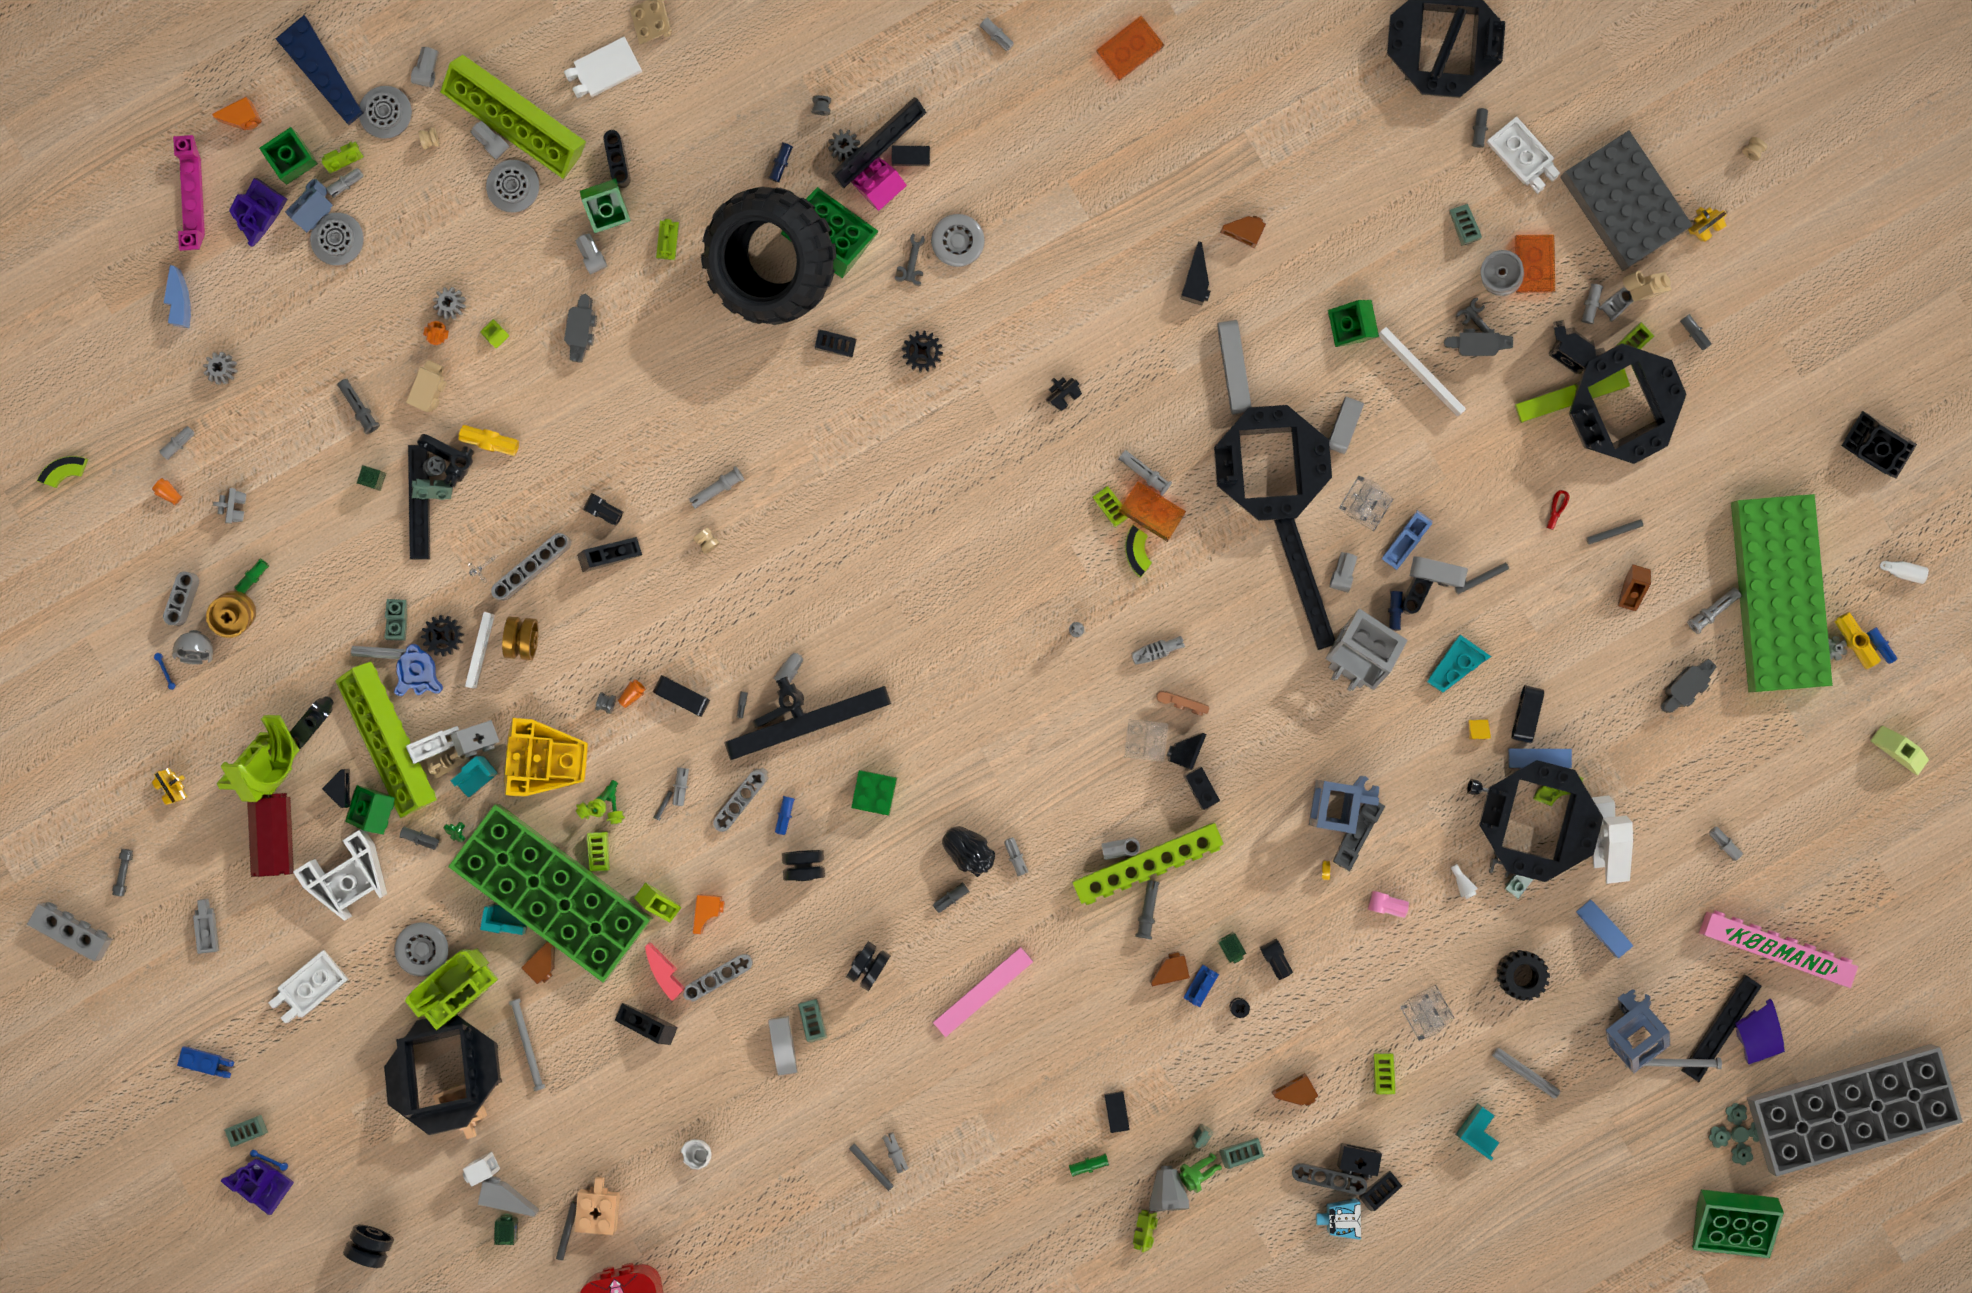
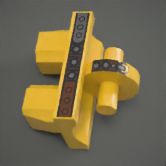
M1700 207L1696 210L1698 216L1694 218L1696 224L1690 227L1688 231L1690 234L1696 235L1700 241L1705 242L1712 237L1709 231L1710 227L1713 226L1715 231H1719L1727 226L1724 220L1727 214L1725 210L1720 212L1717 209L1712 210L1710 207L1706 210Z
M170 768L154 774L155 778L151 783L157 790L163 788L166 793L162 796L165 805L179 802L188 797L181 783L185 780L183 775L177 777Z

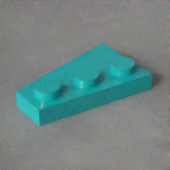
M1458 635L1426 682L1443 693L1492 656L1462 635Z

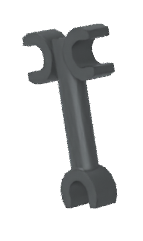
M912 234L910 237L912 249L907 271L904 267H897V271L903 272V276H895V280L897 282L905 280L912 282L915 286H921V282L916 281L915 277L918 275L923 276V272L919 270L914 272L919 248L924 244L925 239L922 236L920 242H915V234Z
M1474 298L1470 302V306L1465 310H1460L1456 317L1461 314L1465 315L1466 320L1463 321V325L1472 319L1483 332V329L1490 328L1477 313L1481 312L1485 306L1476 308L1474 304L1478 301V298Z

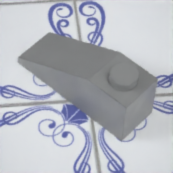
M492 1176L482 1182L478 1205L533 1217L538 1214L539 1208L508 1183L500 1181L501 1178Z

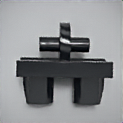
M1064 377L1059 381L1055 378L1051 379L1053 386L1049 388V391L1053 394L1045 400L1059 411H1063L1068 406L1064 400L1066 395L1069 394L1073 400L1082 395L1078 387L1079 382L1073 378L1066 382Z

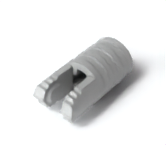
M798 653L790 655L773 679L777 681L787 676L791 683L803 662L802 656Z

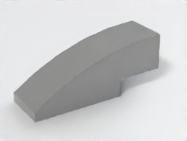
M789 1016L770 1018L768 1021L778 1076L797 1073Z

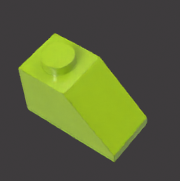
M646 882L634 897L644 909L671 923L682 908Z

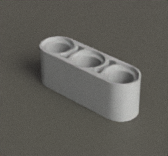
M1347 396L1344 398L1329 438L1331 450L1342 454L1346 453L1363 409V402Z
M1414 556L1409 576L1464 588L1468 569Z
M180 572L177 575L163 614L166 624L181 626L186 622L199 585V578L196 574ZM189 576L191 581L190 584L186 586L184 581L185 578ZM183 594L184 601L180 604L178 598ZM176 612L178 614V619L174 622L172 620V615Z

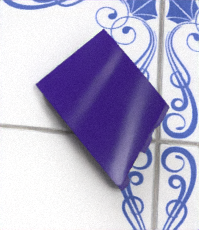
M258 178L253 179L246 194H237L229 209L233 219L237 221V226L240 231L244 232L249 241L247 243L251 247H254L268 231L288 200Z
M1768 999L1766 1001L1767 1005L1756 1011L1754 1009L1746 1017L1735 1023L1736 1034L1744 1046L1745 1060L1748 1064L1785 1052L1779 1019L1771 999Z
M254 1159L245 1167H241L235 1173L221 1179V1182L231 1191L239 1193L249 1203H254L267 1215L273 1214L294 1184L287 1176L258 1159Z

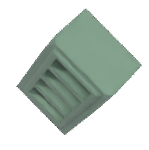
M1468 204L1449 210L1461 246L1482 238ZM1465 211L1466 214L1457 217L1456 213ZM1468 218V221L1460 224L1459 220ZM1470 225L1471 228H1468L1466 230L1462 229V227ZM1473 232V235L1466 237V233Z
M814 999L798 1004L807 1042L811 1043L826 1039V1029L818 1000ZM815 1007V1010L809 1012H805L804 1010L806 1008ZM816 1014V1018L807 1020L806 1017ZM818 1022L817 1026L809 1028L808 1024ZM820 1030L819 1034L811 1035V1032Z
M262 1115L224 1129L231 1147L268 1133ZM254 1122L255 1127H256V1130H257L258 1133H255V1132H254V1129H253L251 1123ZM245 1125H247L249 1128V1131L251 1133L250 1136H248ZM240 1127H241V1130H242L243 1135H244V1137H245V1138H243V1139H242V1137H241V1135H240V1132H239V1130H238V1128H240ZM232 1130L235 1131L238 1141H234L231 1133Z
M1200 1124L1191 1138L1194 1146L1198 1149L1205 1147L1213 1135V1131Z
M1259 1138L1219 1149L1223 1165L1227 1169L1264 1157ZM1252 1144L1256 1153L1255 1155H1253L1251 1151L1250 1145ZM1243 1147L1246 1148L1248 1157H1245ZM1235 1150H1238L1240 1156L1239 1160L1237 1158Z

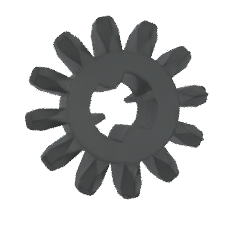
M840 129V135L833 133L834 139L828 140L829 144H831L828 150L833 152L831 154L833 158L838 156L839 162L842 161L843 157L846 160L858 149L857 146L860 145V140H855L857 138L855 133L850 136V130L843 134V130ZM847 143V146H845L844 149H842L841 145Z

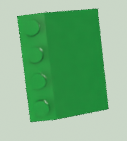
M817 187L806 200L816 207L815 211L820 218H825L831 229L828 233L831 243H835L836 259L833 260V269L835 270L834 273L843 279L879 231ZM782 230L781 235L787 238L789 241H791L787 234Z
M1701 1189L1696 1207L1693 1250L1770 1258L1784 1215L1779 1198Z

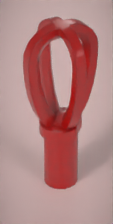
M1559 490L1555 493L1551 516L1546 528L1554 530L1560 514L1564 511L1570 499L1568 492ZM1560 494H1564L1565 499L1560 509L1556 512L1558 498Z

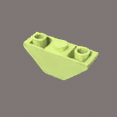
M1880 726L1870 740L1915 775H1919L1929 761L1919 746L1905 736L1885 726Z

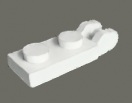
M458 726L446 731L437 732L407 745L406 748L413 764L454 746L453 741L447 742L445 736L459 731Z

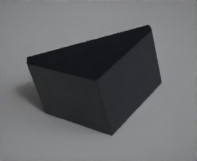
M341 769L322 788L340 808L350 807V769Z

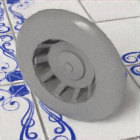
M380 86L370 90L363 97L359 105L363 112L359 117L363 128L369 134L378 138H392L402 133L407 128L412 115L411 104L407 96L399 89L391 86Z
M506 160L491 170L487 178L486 190L490 201L497 208L506 212H519L532 205L537 198L539 179L534 169L527 163L519 160Z
M330 213L323 216L318 221L316 227L312 229L310 236L311 247L315 255L321 261L330 265H343L355 259L362 249L364 239L359 223L353 217L344 213Z
M963 214L949 215L940 220L935 226L931 237L932 248L938 259L954 267H962L974 262L982 253L985 241L983 230L977 221Z
M424 922L414 923L407 926L398 935L394 949L395 957L400 967L407 973L421 977L429 976L445 963L448 956V942L443 932L436 926Z

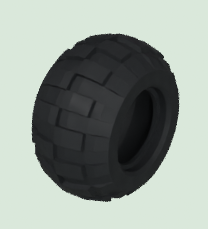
M756 187L733 195L732 198L718 207L713 214L710 225L706 227L702 240L704 242V253L701 254L702 269H707L710 279L707 281L709 288L713 294L717 293L723 300L722 305L734 314L738 313L744 317L743 319L753 323L778 325L802 317L820 303L827 288L830 287L834 276L833 260L836 259L835 243H831L828 233L831 229L825 218H820L813 204L805 198H800L794 195L793 192L783 188ZM766 223H772L782 229L794 246L797 259L796 271L793 279L789 282H769L759 276L751 265L748 253L750 239L754 232Z

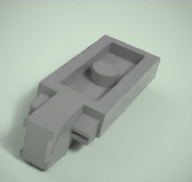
M209 899L197 900L198 910H195V915L193 916L197 953L219 951L214 909L210 908Z

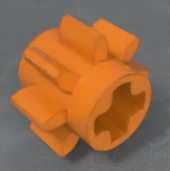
M432 321L428 323L427 327H424L423 335L427 336L426 340L430 344L440 345L444 343L445 339H448L449 331L445 330L446 326L442 322Z

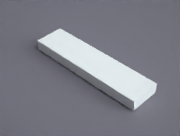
M483 613L465 687L477 688L494 614Z

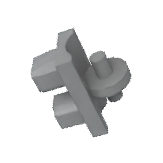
M230 488L228 503H225L226 496L220 495L219 502H213L212 506H217V514L221 515L224 513V508H227L225 523L243 522L244 511L233 509L234 503L245 504L246 494Z

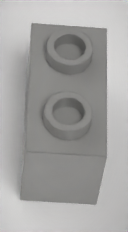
M492 720L457 731L451 735L458 757L463 755L466 758L477 754L476 751L483 749V752L495 748L494 745L500 742Z

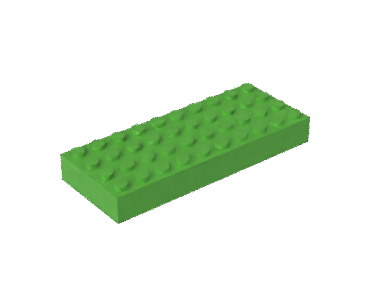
M1815 494L1731 502L1739 592L1742 595L1740 597L1748 692L1833 686Z
M495 804L448 866L603 983L608 980L653 919L501 804Z

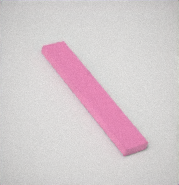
M1021 947L1018 948L933 1021L934 1025L947 1037L1033 963V960Z

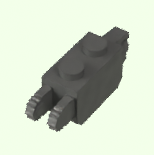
M586 293L581 294L577 307L569 309L564 341L570 346V361L578 363L583 362L586 350H590V345L593 346L594 334H592L593 327L597 325V315L592 310L593 300Z
M1463 329V333H1459V336L1447 337L1443 343L1447 348H1458V352L1462 356H1495L1499 350L1513 348V337L1494 333L1495 329H1483V333H1475V329Z
M1706 659L1698 666H1687L1665 688V694L1668 697L1661 705L1662 711L1671 713L1678 707L1690 706L1696 700L1694 697L1699 692L1703 693L1709 687L1708 683L1711 681L1709 677L1717 666L1710 659Z

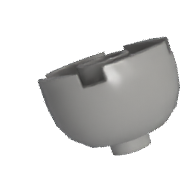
M191 630L189 633L182 634L177 638L173 646L172 656L174 659H176V656L179 657L180 662L187 664H203L202 660L207 659L209 663L213 660V645L211 640L201 634L200 631Z

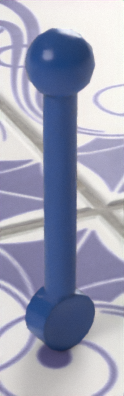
M156 653L154 659L161 666L168 682V688L173 690L176 685L171 681L162 661L163 655Z
M251 1150L250 1152L251 1157H258L280 1167L282 1171L288 1169V1164L285 1162L279 1163L259 1154L257 1150Z

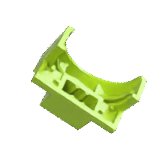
M264 715L261 721L268 732H260L233 764L224 762L220 766L225 774L216 783L219 789L235 790L242 802H257L262 798L263 794L271 795L274 793L276 788L284 782L292 770L293 759L300 750L281 715Z
M478 948L472 951L470 949H462L421 982L406 997L405 1002L418 1018L424 1015L432 1026L438 1030L452 1017L458 1015L484 994L499 979L487 966L489 962Z

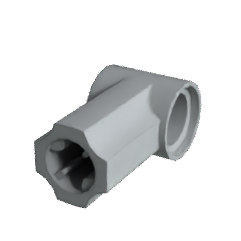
M421 47L417 67L413 68L411 74V82L413 84L432 88L435 81L434 69L439 54L437 50Z
M483 121L473 126L471 134L485 146L486 151L494 159L497 160L510 147Z
M590 233L584 234L575 240L590 275L608 267Z
M1341 552L1336 571L1333 572L1330 581V588L1347 593L1350 591L1353 581L1352 574L1358 556Z
M1134 837L1101 843L1105 860L1128 855L1134 856L1140 850V843ZM1133 841L1137 844V848L1134 851H1129L1126 848V844Z

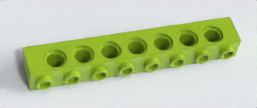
M1213 822L1076 879L1072 883L1081 904L1090 905L1097 901V897L1102 895L1104 898L1115 894L1114 890L1119 888L1122 891L1132 887L1131 883L1139 881V883L1149 880V876L1156 873L1159 876L1168 872L1167 868L1181 867L1185 865L1186 860L1191 858L1192 861L1203 857L1202 854L1210 851V854L1221 850L1220 846L1224 845L1216 824ZM1200 837H1204L1207 841L1206 846L1203 848L1197 846V840ZM1181 845L1189 847L1188 854L1181 855L1179 853ZM1164 852L1171 854V860L1167 863L1161 860V855ZM1148 859L1152 860L1154 863L1153 868L1145 870L1143 863ZM1134 867L1136 870L1135 876L1127 877L1125 874L1126 869ZM1112 874L1118 876V882L1115 885L1108 883V877ZM1091 883H1100V890L1092 892L1090 890Z

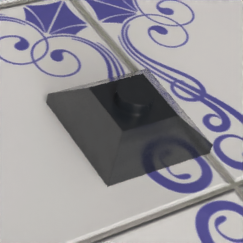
M1198 733L1176 742L1174 746L1170 745L1166 755L1169 757L1168 761L1193 770L1207 734Z

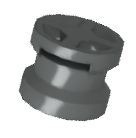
M822 95L813 96L814 107L811 112L821 116L830 115L829 104L831 103V98Z
M439 456L430 457L423 463V470L428 476L440 475L446 469L444 459Z
M600 692L595 710L599 711L601 709L611 714L615 706L616 696H607Z

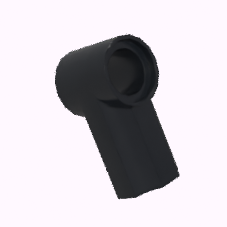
M593 493L590 494L582 509L615 526L620 522L624 513Z
M1277 938L1259 947L1266 961L1270 963L1278 980L1284 979L1293 973Z

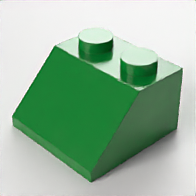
M1356 300L1328 310L1335 347L1361 343L1379 337L1372 300Z
M356 785L345 822L363 831L384 835L390 813L394 807L395 798L388 794Z

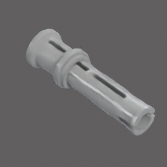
M1127 450L1118 459L1144 478L1148 486L1158 490L1161 496L1165 494L1172 484L1171 481L1168 482L1161 477L1158 471L1149 469Z
M734 466L732 471L726 475H720L718 481L689 498V501L693 503L692 505L696 509L723 490H730L731 486L739 481L743 482L745 479L737 466Z
M1733 587L1709 608L1701 609L1700 614L1693 619H1689L1687 621L1689 627L1696 634H1700L1701 629L1708 624H1712L1717 615L1742 596L1741 593ZM1728 599L1727 602H1725L1722 606L1718 608L1719 605H1721L1724 601Z

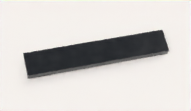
M916 97L910 100L831 173L842 188L849 185L927 113Z
M408 445L410 560H430V499L412 498V481H416V479L429 480V476L423 470V463L429 458V452L419 445Z
M1743 975L1689 1059H1715L1736 1027L1735 1023L1742 1018L1762 985L1747 975ZM1683 1067L1681 1071L1697 1082H1700L1709 1067Z

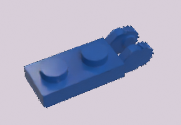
M184 1046L181 1049L177 1066L213 1076L230 1078V1072L218 1068L219 1064L228 1067L234 1066V1061L222 1058L220 1055Z

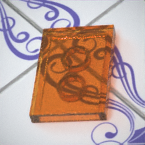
M1140 16L1099 47L1096 52L1120 81L1161 50L1164 44L1145 19Z
M1516 235L1515 254L1522 261L1524 268L1523 283L1516 293H1554V235Z
M1139 481L1119 510L1120 513L1166 542L1169 541L1186 513L1185 510Z

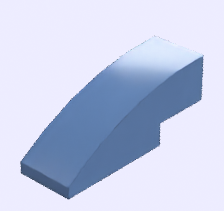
M170 265L164 303L171 306L168 323L177 327L190 328L191 306L188 288L181 270Z
M1416 510L1383 555L1382 560L1398 570L1432 525L1433 521Z
M1508 748L1509 768H1523L1535 760L1572 768V749Z
M1592 900L1586 902L1576 911L1579 917L1599 941L1603 942L1614 957L1620 958L1633 947L1626 936Z

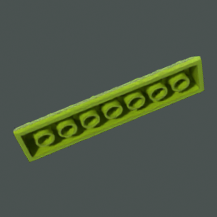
M461 55L449 63L440 91L443 95L480 121H483L487 126L562 179L568 175L582 155L586 144L585 140L466 56Z
M372 662L351 668L336 679L335 682L389 795L395 798L394 806L401 819L437 800L435 792L431 788L427 775L420 763L413 764L406 748L407 745L411 744L410 739L402 727L401 720L398 719L393 703L388 698L385 686L379 679L377 669L373 666Z

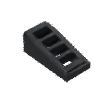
M819 329L815 350L853 358L857 339ZM825 336L827 337L826 344L822 346L823 337ZM831 338H834L833 348L829 347ZM842 340L841 348L838 350V341ZM846 341L850 342L848 352L844 351Z
M1388 1171L1368 1187L1363 1194L1359 1195V1198L1370 1211H1376L1402 1185L1393 1173ZM1387 1179H1388V1180L1391 1182V1184L1394 1186L1392 1189H1391V1187L1387 1184V1182H1386ZM1381 1184L1388 1191L1387 1193H1385L1382 1190V1188L1380 1187ZM1375 1190H1377V1192L1381 1195L1380 1199L1375 1194ZM1369 1195L1374 1199L1375 1203L1371 1201L1368 1197Z

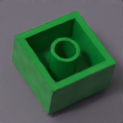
M292 127L259 148L279 179L286 185L318 165V162L300 135Z
M616 179L580 190L581 200L594 233L631 221Z
M859 770L851 808L889 816L898 777Z

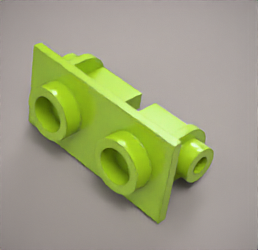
M351 141L340 147V153L334 150L324 154L321 162L330 174L364 157L356 141L353 143Z
M671 219L660 220L657 259L675 260L679 222H672Z
M1142 1209L1141 1213H1139L1136 1227L1143 1228V1230H1135L1132 1243L1134 1249L1141 1250L1142 1247L1141 1252H1146L1152 1248L1154 1243V1237H1152L1153 1230L1156 1229L1158 1224L1157 1212L1149 1214L1148 1210Z

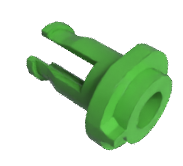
M1210 1153L1207 1158L1201 1159L1191 1167L1187 1164L1180 1166V1179L1190 1192L1192 1190L1196 1193L1202 1190L1201 1183L1213 1176L1217 1170L1220 1171L1222 1169L1220 1164H1215L1201 1174L1200 1169L1217 1159L1214 1154Z

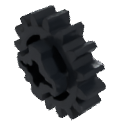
M925 330L922 335L916 331L915 337L910 334V341H904L907 347L902 348V351L906 352L902 357L903 359H908L906 362L907 366L912 364L913 371L917 367L919 368V373L924 368L929 372V367L936 368L935 362L941 363L938 356H943V352L939 351L943 346L942 344L937 345L939 338L933 339V333L927 336ZM919 340H928V342L923 343ZM913 345L915 351L910 356V348ZM918 346L923 350L926 349L927 357L923 354L919 355ZM935 347V356L932 358L930 353ZM919 360H920V361H925L926 364H919V363H917V362H918Z
M439 615V620L436 617H432V623L426 621L428 628H422L426 632L425 635L421 636V638L426 639L423 646L429 645L427 651L432 652L434 650V655L436 656L440 652L443 657H446L447 652L453 655V649H460L458 643L464 642L460 640L464 633L459 632L463 627L456 626L458 623L456 619L451 622V616H447L445 619L444 615ZM440 623H447V625H445L442 628L437 626ZM439 632L445 633L444 636L446 637L447 640H445V639H440L442 636L440 635ZM442 644H446L449 646L443 649L438 648Z

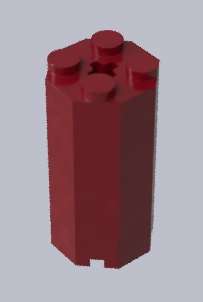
M287 793L271 794L269 798L268 795L263 794L262 798L257 802H247L251 877L294 874L291 798L287 797Z

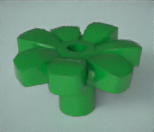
M459 822L456 826L446 824L443 827L446 833L451 835L450 838L453 841L463 842L466 839L462 835V830L465 828L462 822Z

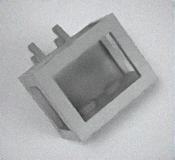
M1358 609L1343 626L1325 658L1331 662L1328 668L1334 671L1331 679L1335 681L1342 674L1351 680L1347 688L1349 691H1353L1356 686L1361 688L1364 684L1375 690L1391 673L1408 640L1366 612Z

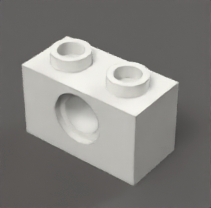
M490 1152L463 1168V1177L467 1183H470L471 1187L492 1177L500 1170L493 1153Z

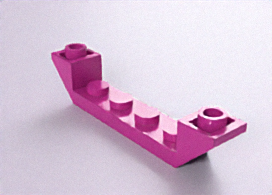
M193 135L173 136L174 156L179 158L183 231H178L179 250H200L205 236L201 158Z

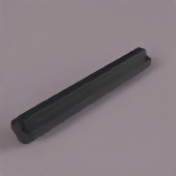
M1458 7L1455 11L1430 76L1432 78L1440 79L1467 13L1466 9Z

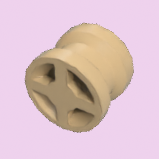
M434 127L430 128L429 131H419L420 142L424 150L428 149L429 146H440Z
M1752 137L1749 140V145L1745 146L1742 152L1749 159L1758 161L1761 158V153L1766 151L1768 146L1763 140Z

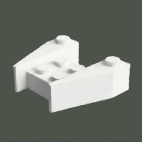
M1609 795L1592 797L1603 816L1595 852L1592 856L1594 868L1605 867L1606 884L1630 881L1633 823L1627 815L1615 817V802Z
M361 829L343 840L353 857L325 874L316 859L307 862L293 871L305 890L344 921L352 917L347 906L373 890H375L379 898L387 894L375 844L367 831Z

